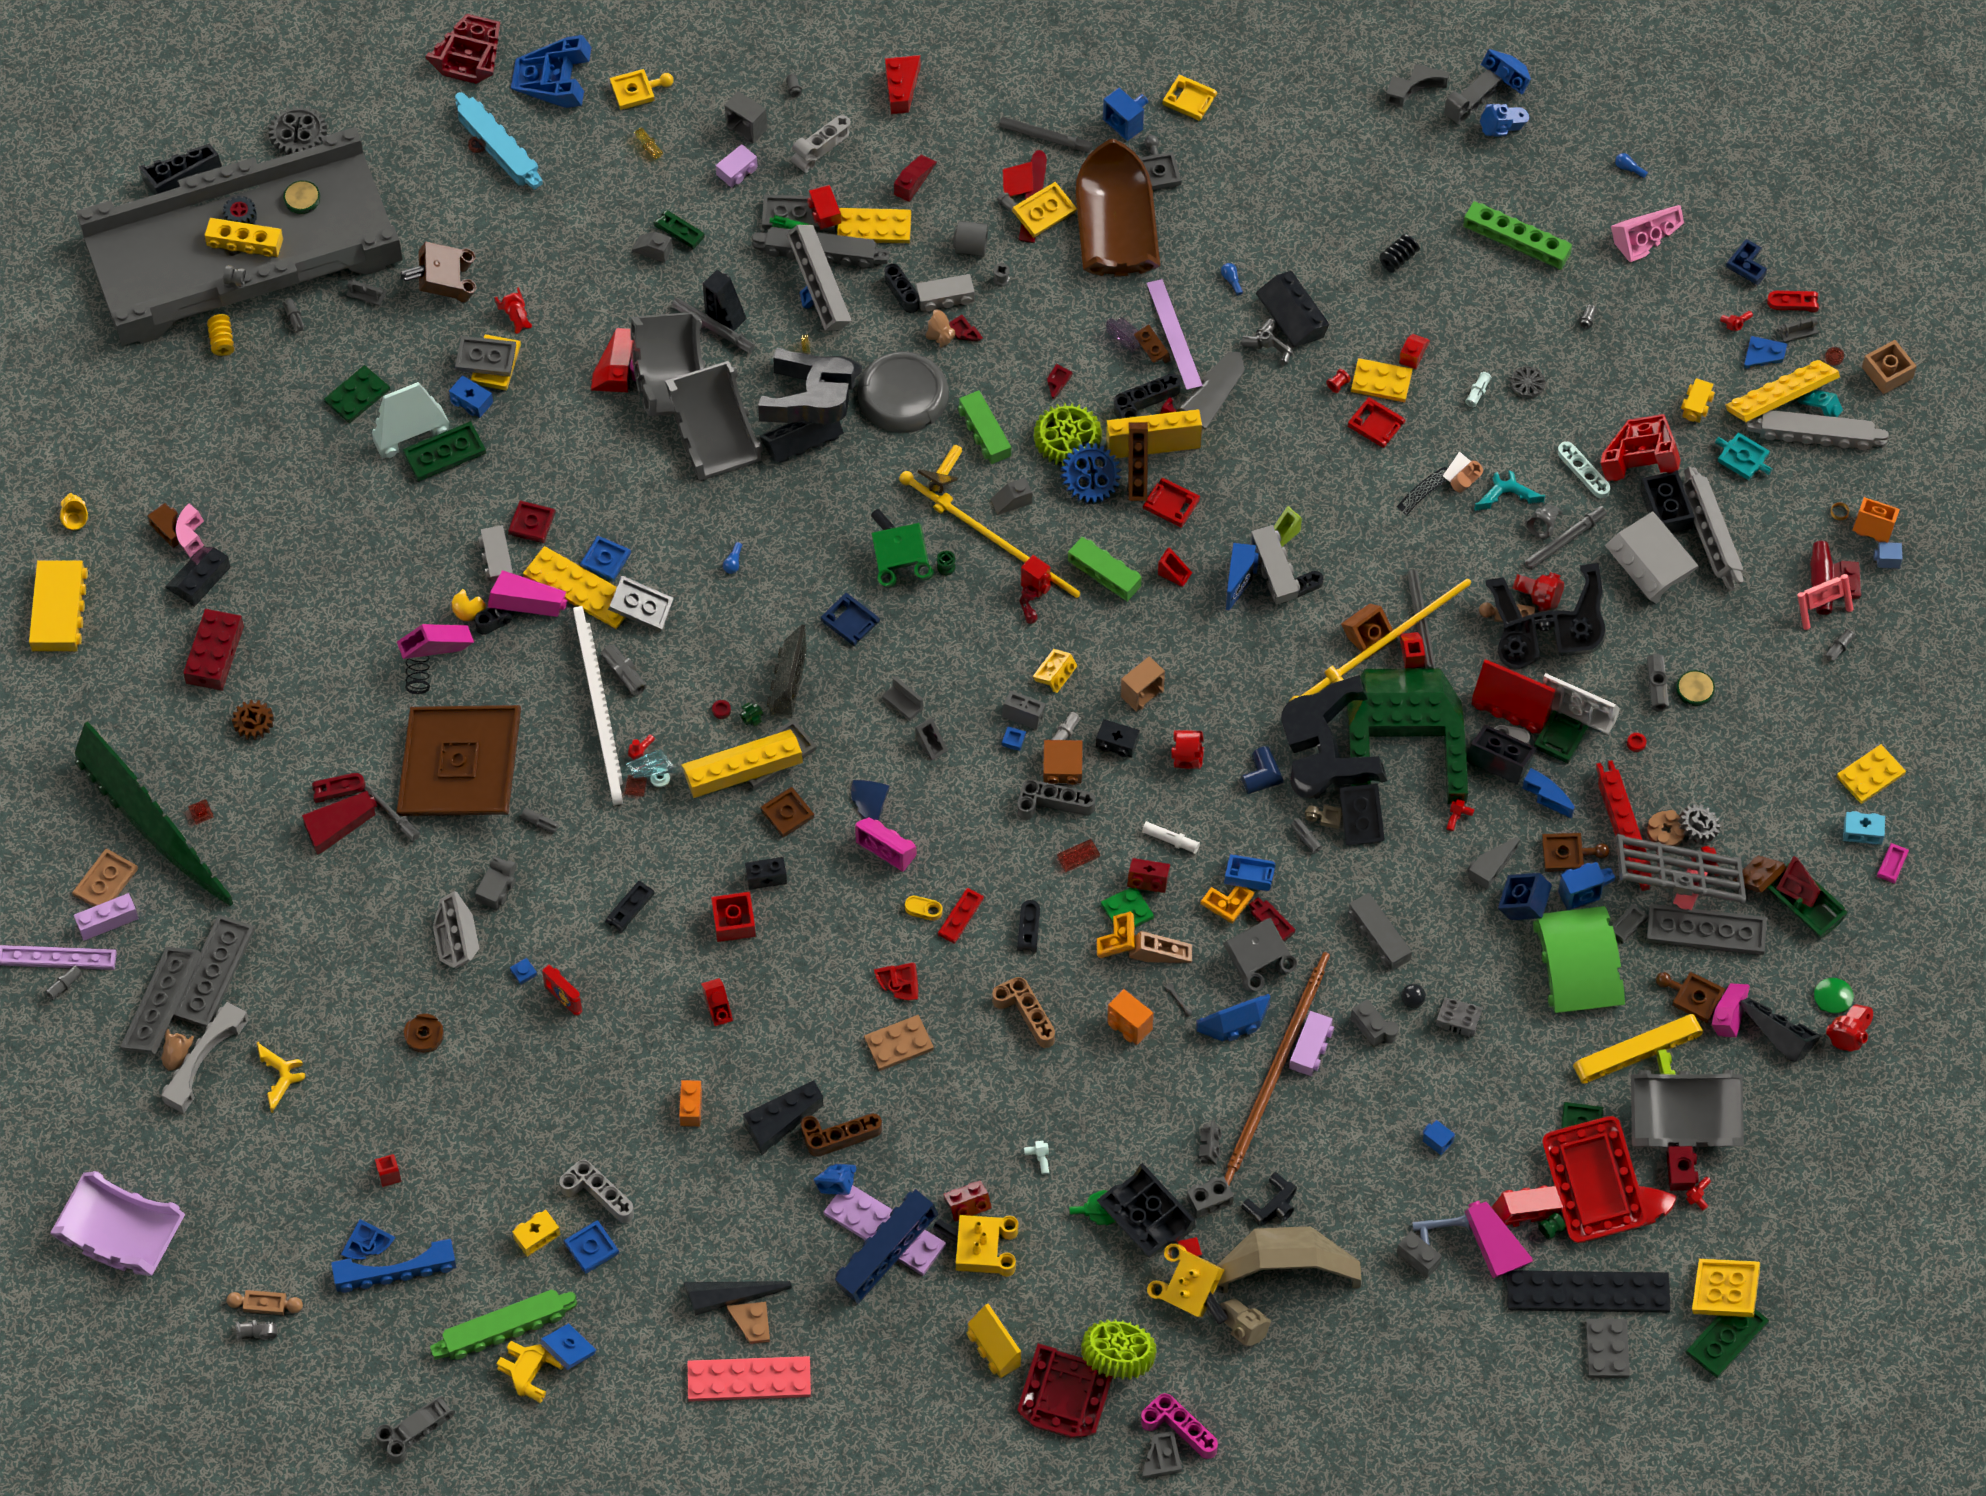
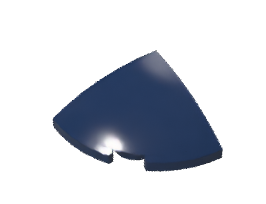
M853 780L851 796L853 803H856L859 808L858 812L865 819L870 817L874 821H879L883 804L890 789L889 785L866 780Z

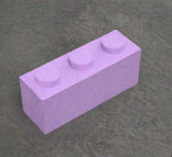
M129 893L74 914L83 941L139 919Z
M1310 1011L1291 1057L1289 1069L1312 1076L1314 1070L1318 1071L1321 1060H1319L1320 1054H1325L1328 1043H1325L1327 1037L1331 1038L1334 1031L1332 1018Z

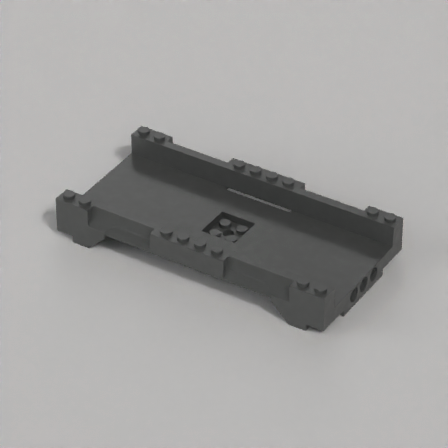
M353 127L321 137L322 145L257 164L255 157L183 178L178 180L179 188L113 207L110 200L77 210L76 214L121 346L137 341L142 344L159 339L173 325V321L286 288L346 268L368 275L385 270L386 265L402 261L399 237L395 227L390 224L365 159L357 128ZM300 180L314 183L320 192V203L317 208L305 214H297L290 211L283 198L286 188L293 182ZM256 185L260 186V188L253 189L247 192H243L237 195L213 201L204 205L190 208V205L196 203H200L206 200H210ZM237 196H241V198L245 196L247 200L250 198L254 202L257 212V220H255L254 225L279 228L282 231L283 242L278 257H267L261 254H248L242 251H230L228 249L207 246L205 233L210 218L225 220L223 206L227 204V200L231 201L232 197L236 199ZM227 265L233 266L235 269H246L247 276L243 287L236 286L234 283L225 284L223 282L224 270Z

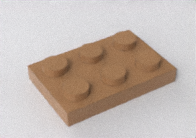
M919 1015L864 1035L866 1044L879 1071L934 1050Z

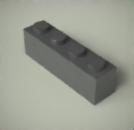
M1370 893L1349 903V918L1352 922L1356 921L1361 935L1368 938L1371 949L1379 953L1380 960L1385 967L1388 966L1392 971L1411 960L1412 951Z

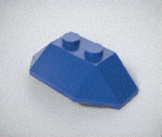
M1266 994L1196 1020V1030L1220 1041H1233L1242 1034H1252L1261 1026L1270 1005V995Z

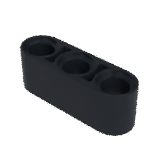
M888 264L884 269L886 285L906 312H916L919 309V295L897 264Z

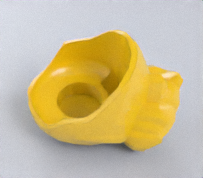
M69 493L61 501L60 521L67 529L78 530L86 524L88 512L85 502L80 497H77V495Z

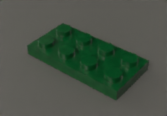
M470 421L403 449V453L419 482L486 454V449Z
M1756 1309L1754 1317L1718 1315L1686 1350V1354L1718 1379L1769 1323V1319Z

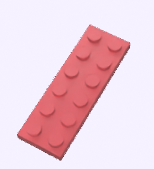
M810 1356L688 1361V1401L811 1397Z

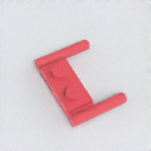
M1847 574L1807 589L1804 593L1800 592L1797 594L1804 630L1810 629L1808 609H1814L1844 596L1846 611L1852 612L1854 609Z

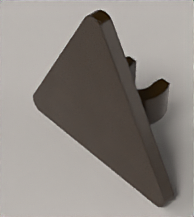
M920 469L917 472L931 480L929 491H932L934 485H938L939 493L943 492V485L955 482L958 479L954 476Z

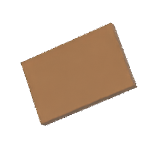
M105 849L72 894L93 907L115 899L138 870V866Z

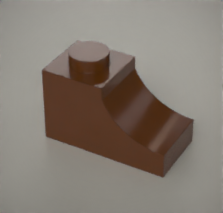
M164 503L147 515L149 525L174 548L179 544L177 535L174 532L178 513L173 507H169Z

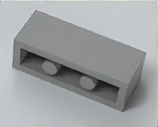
M970 274L916 284L921 311H933L941 307L950 308L958 304L967 305L975 301V291Z
M503 525L481 529L482 537H478L480 548L485 550L482 553L483 564L488 565V568L485 569L487 580L491 579L492 586L495 585L502 570L513 574Z

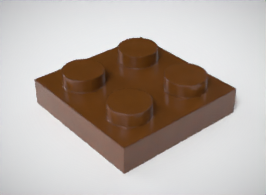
M790 787L760 807L762 813L783 838L814 818V813L793 787Z
M1758 855L1742 869L1744 886L1746 889L1762 893L1787 868L1783 862Z

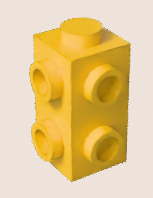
M1696 378L1694 384L1689 385L1687 391L1689 397L1683 400L1681 409L1684 410L1683 418L1700 423L1702 417L1707 416L1709 410L1707 404L1708 402L1712 403L1715 392L1712 391V383Z

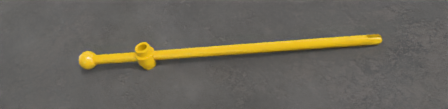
M904 471L900 475L899 480L902 485H910L936 503L933 508L940 514L944 510L949 511L1024 563L1030 558L951 504L953 498L948 493L938 496L933 491H929L927 487L916 481L913 474L909 471ZM1051 572L1050 581L1076 598L1080 596V592Z
M1466 579L1339 669H1335L1334 666L1329 667L1324 672L1327 677L1301 696L1318 693L1329 684L1344 680L1341 677L1470 586L1471 580ZM1296 695V696H1293V697L1290 699V701L1293 700L1294 698L1299 697V696H1297V695Z

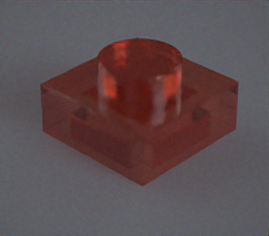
M206 799L188 806L196 825L214 817Z

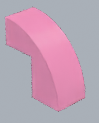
M188 504L182 510L177 520L176 535L184 551L191 558L204 546L199 536L194 532L204 520L200 513L192 505Z

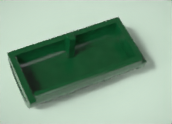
M1784 871L1766 889L1813 930L1817 936L1824 938L1843 921L1848 912L1817 881L1815 882L1821 891L1812 907L1802 903L1803 899L1801 898L1796 900L1777 890L1776 888L1785 873Z

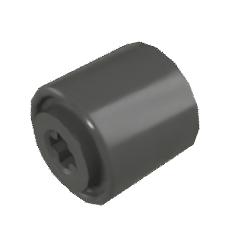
M959 221L954 232L953 248H955V253L985 257L988 224Z

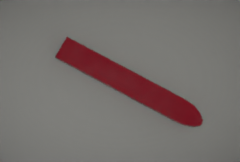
M1037 150L1032 155L1033 191L1026 192L1025 200L1043 189L1047 158L1042 150ZM1021 223L1019 241L1035 243L1036 237L1033 238Z

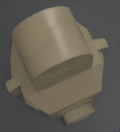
M1230 1299L1219 1304L1228 1317L1224 1323L1233 1329L1231 1335L1247 1347L1252 1346L1266 1337L1271 1320L1255 1308L1248 1309L1237 1299Z

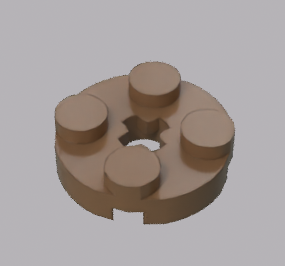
M1674 810L1654 814L1648 822L1647 834L1649 839L1655 843L1660 842L1665 845L1678 846L1685 837L1683 835L1685 830L1679 829L1681 825L1678 822L1680 816ZM1664 826L1671 828L1670 833L1662 831Z

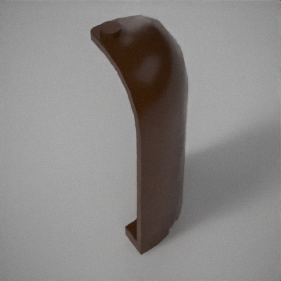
M1109 139L1088 155L1076 179V201L1083 270L1099 276H1103L1105 273L1114 274V277H1121L1138 271L1140 274L1160 267L1154 199L1150 177L1143 162L1134 151L1116 139Z

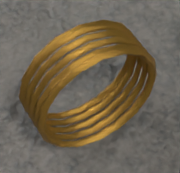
M1842 502L1833 504L1831 508L1832 517L1836 520L1846 519L1849 515V507ZM1835 506H1843L1847 509L1848 514L1838 517L1833 513L1832 509Z

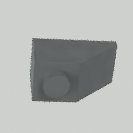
M655 231L640 235L632 251L665 263L673 249L672 237Z
M1022 478L1006 484L990 500L997 515L1032 504V491L1026 478Z

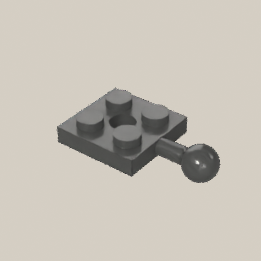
M1154 135L1147 136L1144 143L1150 149L1151 156L1140 157L1139 159L1143 162L1149 174L1152 190L1181 185V177L1174 152L1158 154V138ZM1162 169L1164 173L1158 174L1155 170Z

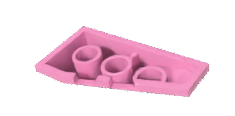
M1681 205L1612 225L1611 230L1614 244L1629 262L1646 257L1650 253L1648 250L1654 245L1658 246L1661 243L1660 240L1665 235H1671L1684 223Z

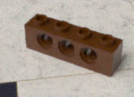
M1129 422L1128 499L1129 501H1147L1148 424L1147 422Z

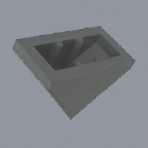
M930 717L915 727V740L932 760L948 751L933 718Z

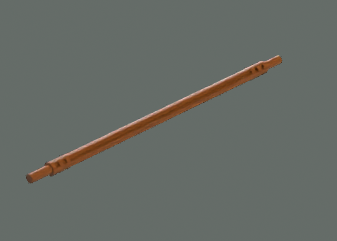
M1323 952L1317 967L1312 971L1228 1162V1170L1225 1174L1228 1186L1235 1172L1239 1170L1324 976V969L1330 957V954L1327 952Z

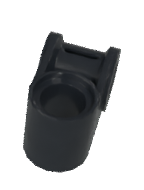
M489 607L476 614V630L482 635L489 634L510 623L512 615L504 609Z

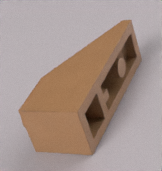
M1140 931L1135 935V949L1129 950V958L1144 962L1191 963L1192 944Z

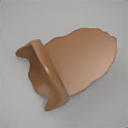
M169 1029L166 1030L161 1059L163 1066L168 1071L175 1070L182 1065L188 1054V1049L193 1043L194 1036L187 1039L182 1034H170Z

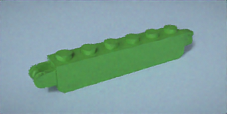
M551 1289L446 1329L442 1335L443 1339L430 1346L432 1355L435 1360L449 1356L451 1360L454 1358L462 1359L467 1353L473 1351L480 1352L488 1345L501 1344L509 1337H519L530 1329L538 1330L549 1322L556 1323L562 1317H565V1312L577 1306L576 1295L573 1292L558 1295L557 1291Z

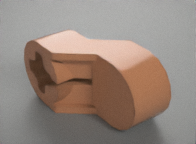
M1477 461L1468 463L1451 479L1452 488L1459 493L1467 489L1482 475L1483 468Z

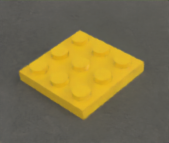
M1699 1259L1692 1306L1693 1314L1754 1317L1760 1262Z

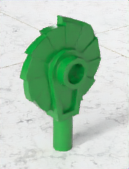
M1106 1190L1090 1195L1084 1206L1069 1207L1070 1215L1085 1214V1216H1089L1090 1220L1096 1222L1097 1225L1108 1226L1113 1222L1115 1223L1114 1219L1097 1202V1199L1107 1192Z

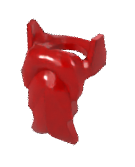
M519 287L517 288L518 293L506 295L502 302L499 301L498 297H494L498 310L503 309L509 315L510 321L514 323L516 334L520 333L522 328H532V324L526 317L525 303Z

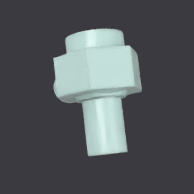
M1036 1141L1035 1146L1024 1147L1025 1155H1037L1041 1174H1049L1048 1160L1045 1158V1155H1049L1048 1143Z

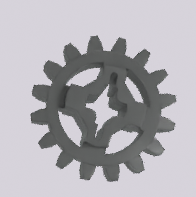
M1692 804L1691 807L1686 806L1679 815L1678 822L1681 823L1679 829L1685 830L1683 835L1688 834L1689 840L1694 838L1696 843L1702 840L1706 844L1707 841L1711 842L1719 833L1718 830L1721 825L1717 824L1719 818H1714L1716 813H1710L1709 807L1703 809L1702 804L1699 807Z

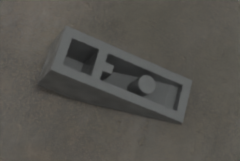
M1516 837L1480 855L1476 861L1473 860L1467 869L1469 871L1468 878L1488 890L1518 849L1520 838Z

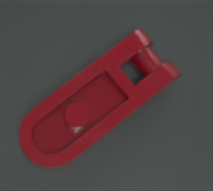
M359 773L314 781L312 783V790L315 791L313 795L314 802L320 803L328 799L359 793L365 788L366 782Z

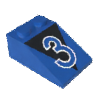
M1233 543L1226 610L1232 608L1251 583L1253 574H1257L1259 553H1255L1256 545Z

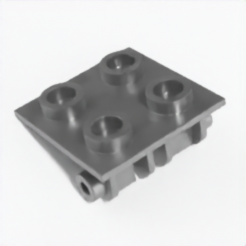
M1445 997L1436 1026H1439V1029L1449 1031L1451 1025V1032H1453L1454 1027H1458L1457 1034L1460 1028H1462L1460 1034L1468 1037L1470 1035L1474 1036L1483 1008Z

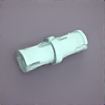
M1481 372L1477 382L1472 385L1471 392L1465 400L1468 406L1476 407L1480 397L1485 394V388L1492 378L1487 372Z

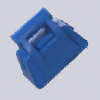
M848 1164L829 1166L824 1172L814 1178L820 1193L849 1195L854 1182L856 1166Z

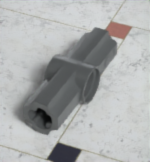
M609 644L604 648L601 656L611 667L613 675L618 677L617 680L619 682L622 681L633 696L641 694L647 688V685L636 672L632 661L629 658H625L614 644Z
M1658 653L1647 656L1648 687L1651 695L1652 709L1664 711L1669 708L1667 675L1665 674L1664 656Z

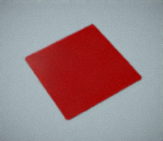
M1032 162L1003 169V190L1005 193L1014 196L1033 191Z

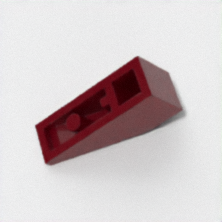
M922 154L902 170L894 182V195L910 202L937 161Z

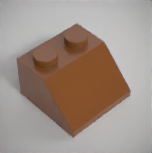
M1370 603L1341 623L1348 639L1361 652L1393 631L1382 607Z

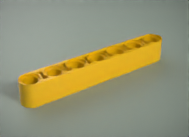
M1690 1014L1576 1061L1573 1064V1068L1581 1083L1586 1084L1588 1080L1591 1082L1606 1074L1608 1075L1620 1070L1623 1066L1627 1067L1641 1061V1059L1644 1060L1656 1055L1657 1050H1669L1676 1047V1044L1678 1046L1694 1038L1696 1039L1703 1034V1030L1696 1017Z

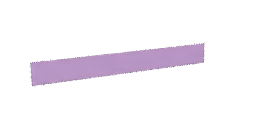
M1163 280L1148 282L1147 286L1186 389L1203 386Z

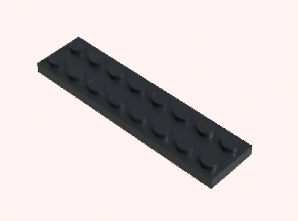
M1511 1270L1507 1272L1508 1310L1670 1313L1671 1310L1669 1272Z

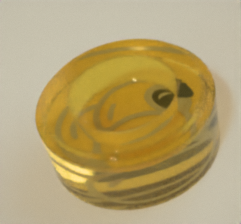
M809 334L802 335V350L804 353H810L811 343Z

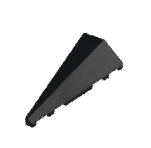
M790 1281L684 1282L695 1316L731 1304L740 1305L792 1288Z

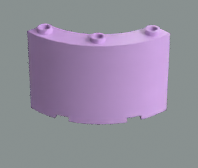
M86 1172L81 1176L50 1234L69 1247H72L74 1244L83 1250L82 1254L108 1266L122 1271L129 1268L133 1269L134 1274L152 1276L185 1214L179 1210L180 1207L172 1202L161 1203L145 1199L137 1193H129L105 1180L99 1172Z

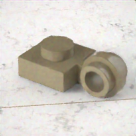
M1324 805L1323 811H1319V808L1315 806H1308L1304 815L1308 821L1314 822L1321 818L1320 825L1339 829L1342 810L1341 808Z

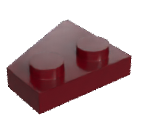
M1793 856L1776 888L1796 900L1799 898L1803 899L1802 903L1809 907L1813 906L1821 891L1796 856Z

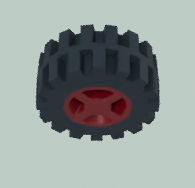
M237 196L236 199L232 197L231 201H226L227 204L223 206L225 220L255 224L257 212L255 204L250 198L247 200L245 196L243 198Z

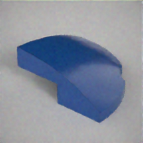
M360 1219L341 1255L352 1259H366V1257L361 1256L382 1253L391 1245L395 1237Z

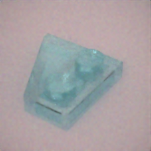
M661 749L626 763L627 769L633 778L675 772L673 764Z

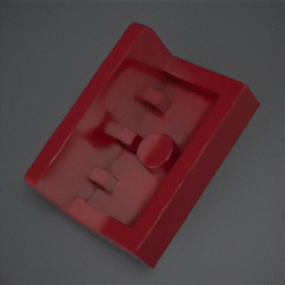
M981 1180L943 1194L955 1222L959 1221L960 1215L973 1216L992 1208L989 1194Z

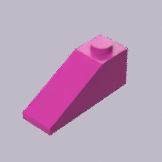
M1730 983L1716 1006L1712 1026L1718 1036L1737 1037L1744 1011L1740 1002L1748 996L1750 988L1748 984Z

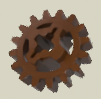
M250 700V704L243 702L242 708L236 707L237 712H233L234 718L232 723L235 732L238 731L240 737L245 734L247 740L250 736H253V739L256 740L258 735L263 738L264 732L270 733L269 727L272 728L274 726V716L272 709L268 708L267 703L261 705L260 700L256 703Z

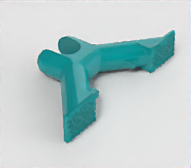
M1508 470V481H1502L1499 478L1498 472H1495L1493 475L1494 486L1478 503H1475L1474 510L1491 509V505L1498 502V497L1502 493L1512 492L1518 495L1520 499H1526L1528 504L1544 503L1545 495H1540L1517 483L1513 471Z

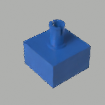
M1119 87L1103 99V120L1126 141H1129L1143 130L1144 109L1142 107L1148 104V99L1143 94H1140L1139 97L1133 100Z

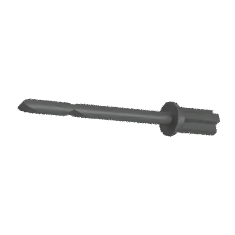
M366 784L364 790L368 791V794L371 797L373 796L375 801L396 821L395 827L403 831L413 842L415 839L418 840L421 833L408 821V818L406 816L400 817Z

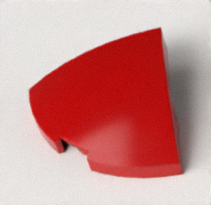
M914 962L874 969L876 979L885 991H887V987L896 998L918 1000V980L916 964Z
M1639 1186L1647 1213V1222L1644 1226L1655 1223L1656 1218L1660 1217L1662 1213L1666 1216L1674 1207L1677 1199L1675 1195L1662 1190Z

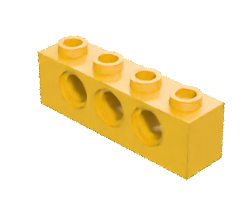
M210 218L205 233V240L207 246L212 248L278 257L283 236L279 228Z

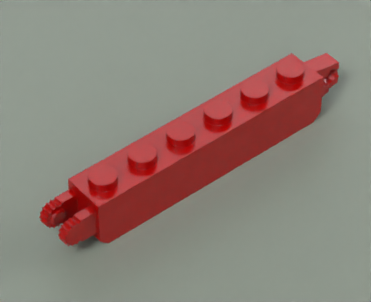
M1612 760L1607 762L1609 770L1607 772H1604L1601 763H1596L1599 777L1598 786L1615 836L1620 834L1625 835V837L1642 840L1619 770L1615 768ZM1623 844L1625 849L1646 852L1645 848ZM1624 856L1626 861L1651 865L1650 861ZM1627 869L1628 873L1652 877L1651 873ZM1639 883L1642 891L1650 890V885Z

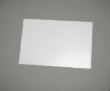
M1459 452L1443 477L1451 482V479L1471 461Z

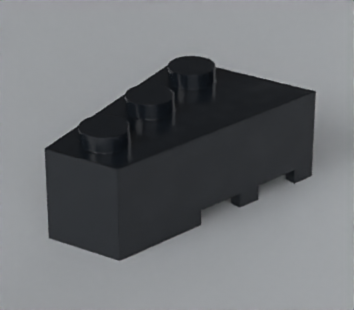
M716 270L702 283L705 314L735 331L747 318L731 278L726 273Z

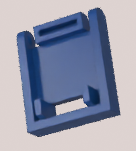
M1230 854L1224 884L1269 891L1276 864L1273 861Z

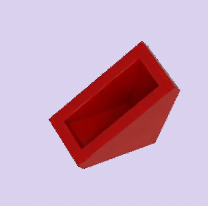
M1171 548L1166 549L1158 562V575L1184 587L1193 573Z
M394 1154L375 1159L382 1187L402 1182Z

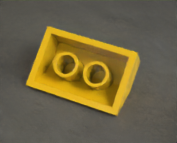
M986 1304L968 1322V1331L966 1333L972 1343L975 1341L978 1345L977 1350L983 1359L986 1357L989 1361L988 1366L993 1374L997 1373L999 1378H1002L1021 1367V1350L990 1305Z

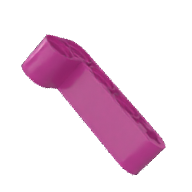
M1166 1393L1159 1395L1142 1411L1141 1425L1145 1430L1154 1431L1165 1421L1203 1458L1211 1459L1217 1454V1439L1171 1395ZM1162 1403H1166V1404H1168L1170 1407H1168V1408H1162V1407H1160V1405H1161ZM1153 1417L1155 1420L1149 1422L1145 1418ZM1176 1417H1182L1184 1421L1177 1422L1174 1419ZM1197 1431L1199 1434L1197 1436H1192L1189 1434V1432Z

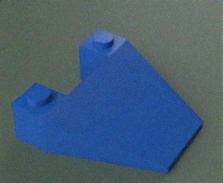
M583 35L572 36L516 58L511 89L564 108L582 106L584 90L576 79H571L573 64L589 62L592 47Z

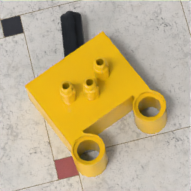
M960 1215L958 1230L941 1219L935 1222L934 1230L957 1243L956 1271L998 1273L1005 1277L1014 1274L1016 1270L1014 1255L1003 1253L997 1257L999 1234L1008 1240L1014 1239L1018 1235V1220L1014 1216L997 1218ZM1012 1226L1014 1227V1229L1007 1230L1005 1229V1227ZM1003 1263H1010L1011 1266H1010V1267H1004V1266H1002V1264H1003Z
M1169 1244L1164 1250L1165 1258L1168 1261L1179 1264L1169 1286L1167 1283L1157 1280L1149 1283L1147 1287L1149 1296L1154 1299H1162L1197 1317H1203L1208 1308L1218 1324L1224 1323L1228 1317L1213 1296L1224 1269L1187 1252L1182 1245ZM1174 1248H1177L1179 1255L1174 1259L1172 1251ZM1157 1285H1161L1162 1292L1160 1295H1156L1155 1288Z

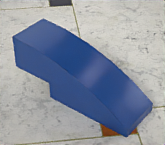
M1530 768L1524 779L1523 789L1538 795L1537 803L1572 818L1575 807L1567 795L1552 780Z

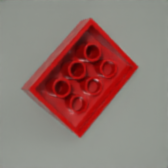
M1485 659L1472 696L1471 705H1474L1480 711L1490 712L1496 718H1504L1515 726L1525 727L1531 733L1540 734L1551 716L1555 689Z

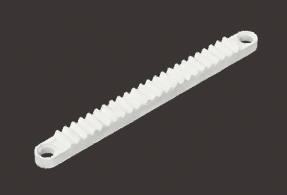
M583 606L574 607L573 612L613 806L623 804L620 785L623 784L591 626L590 623H586Z

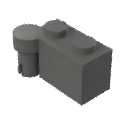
M493 856L492 859L494 861H490V868H488L477 888L475 897L476 902L498 910L500 904L503 905L506 901L507 891L512 889L515 884L514 872L517 863Z
M1368 999L1352 1008L1350 1019L1373 1048L1381 1044L1383 1039H1386L1385 1042L1388 1044L1395 1042L1399 1031L1398 1024L1393 1021L1386 1022Z

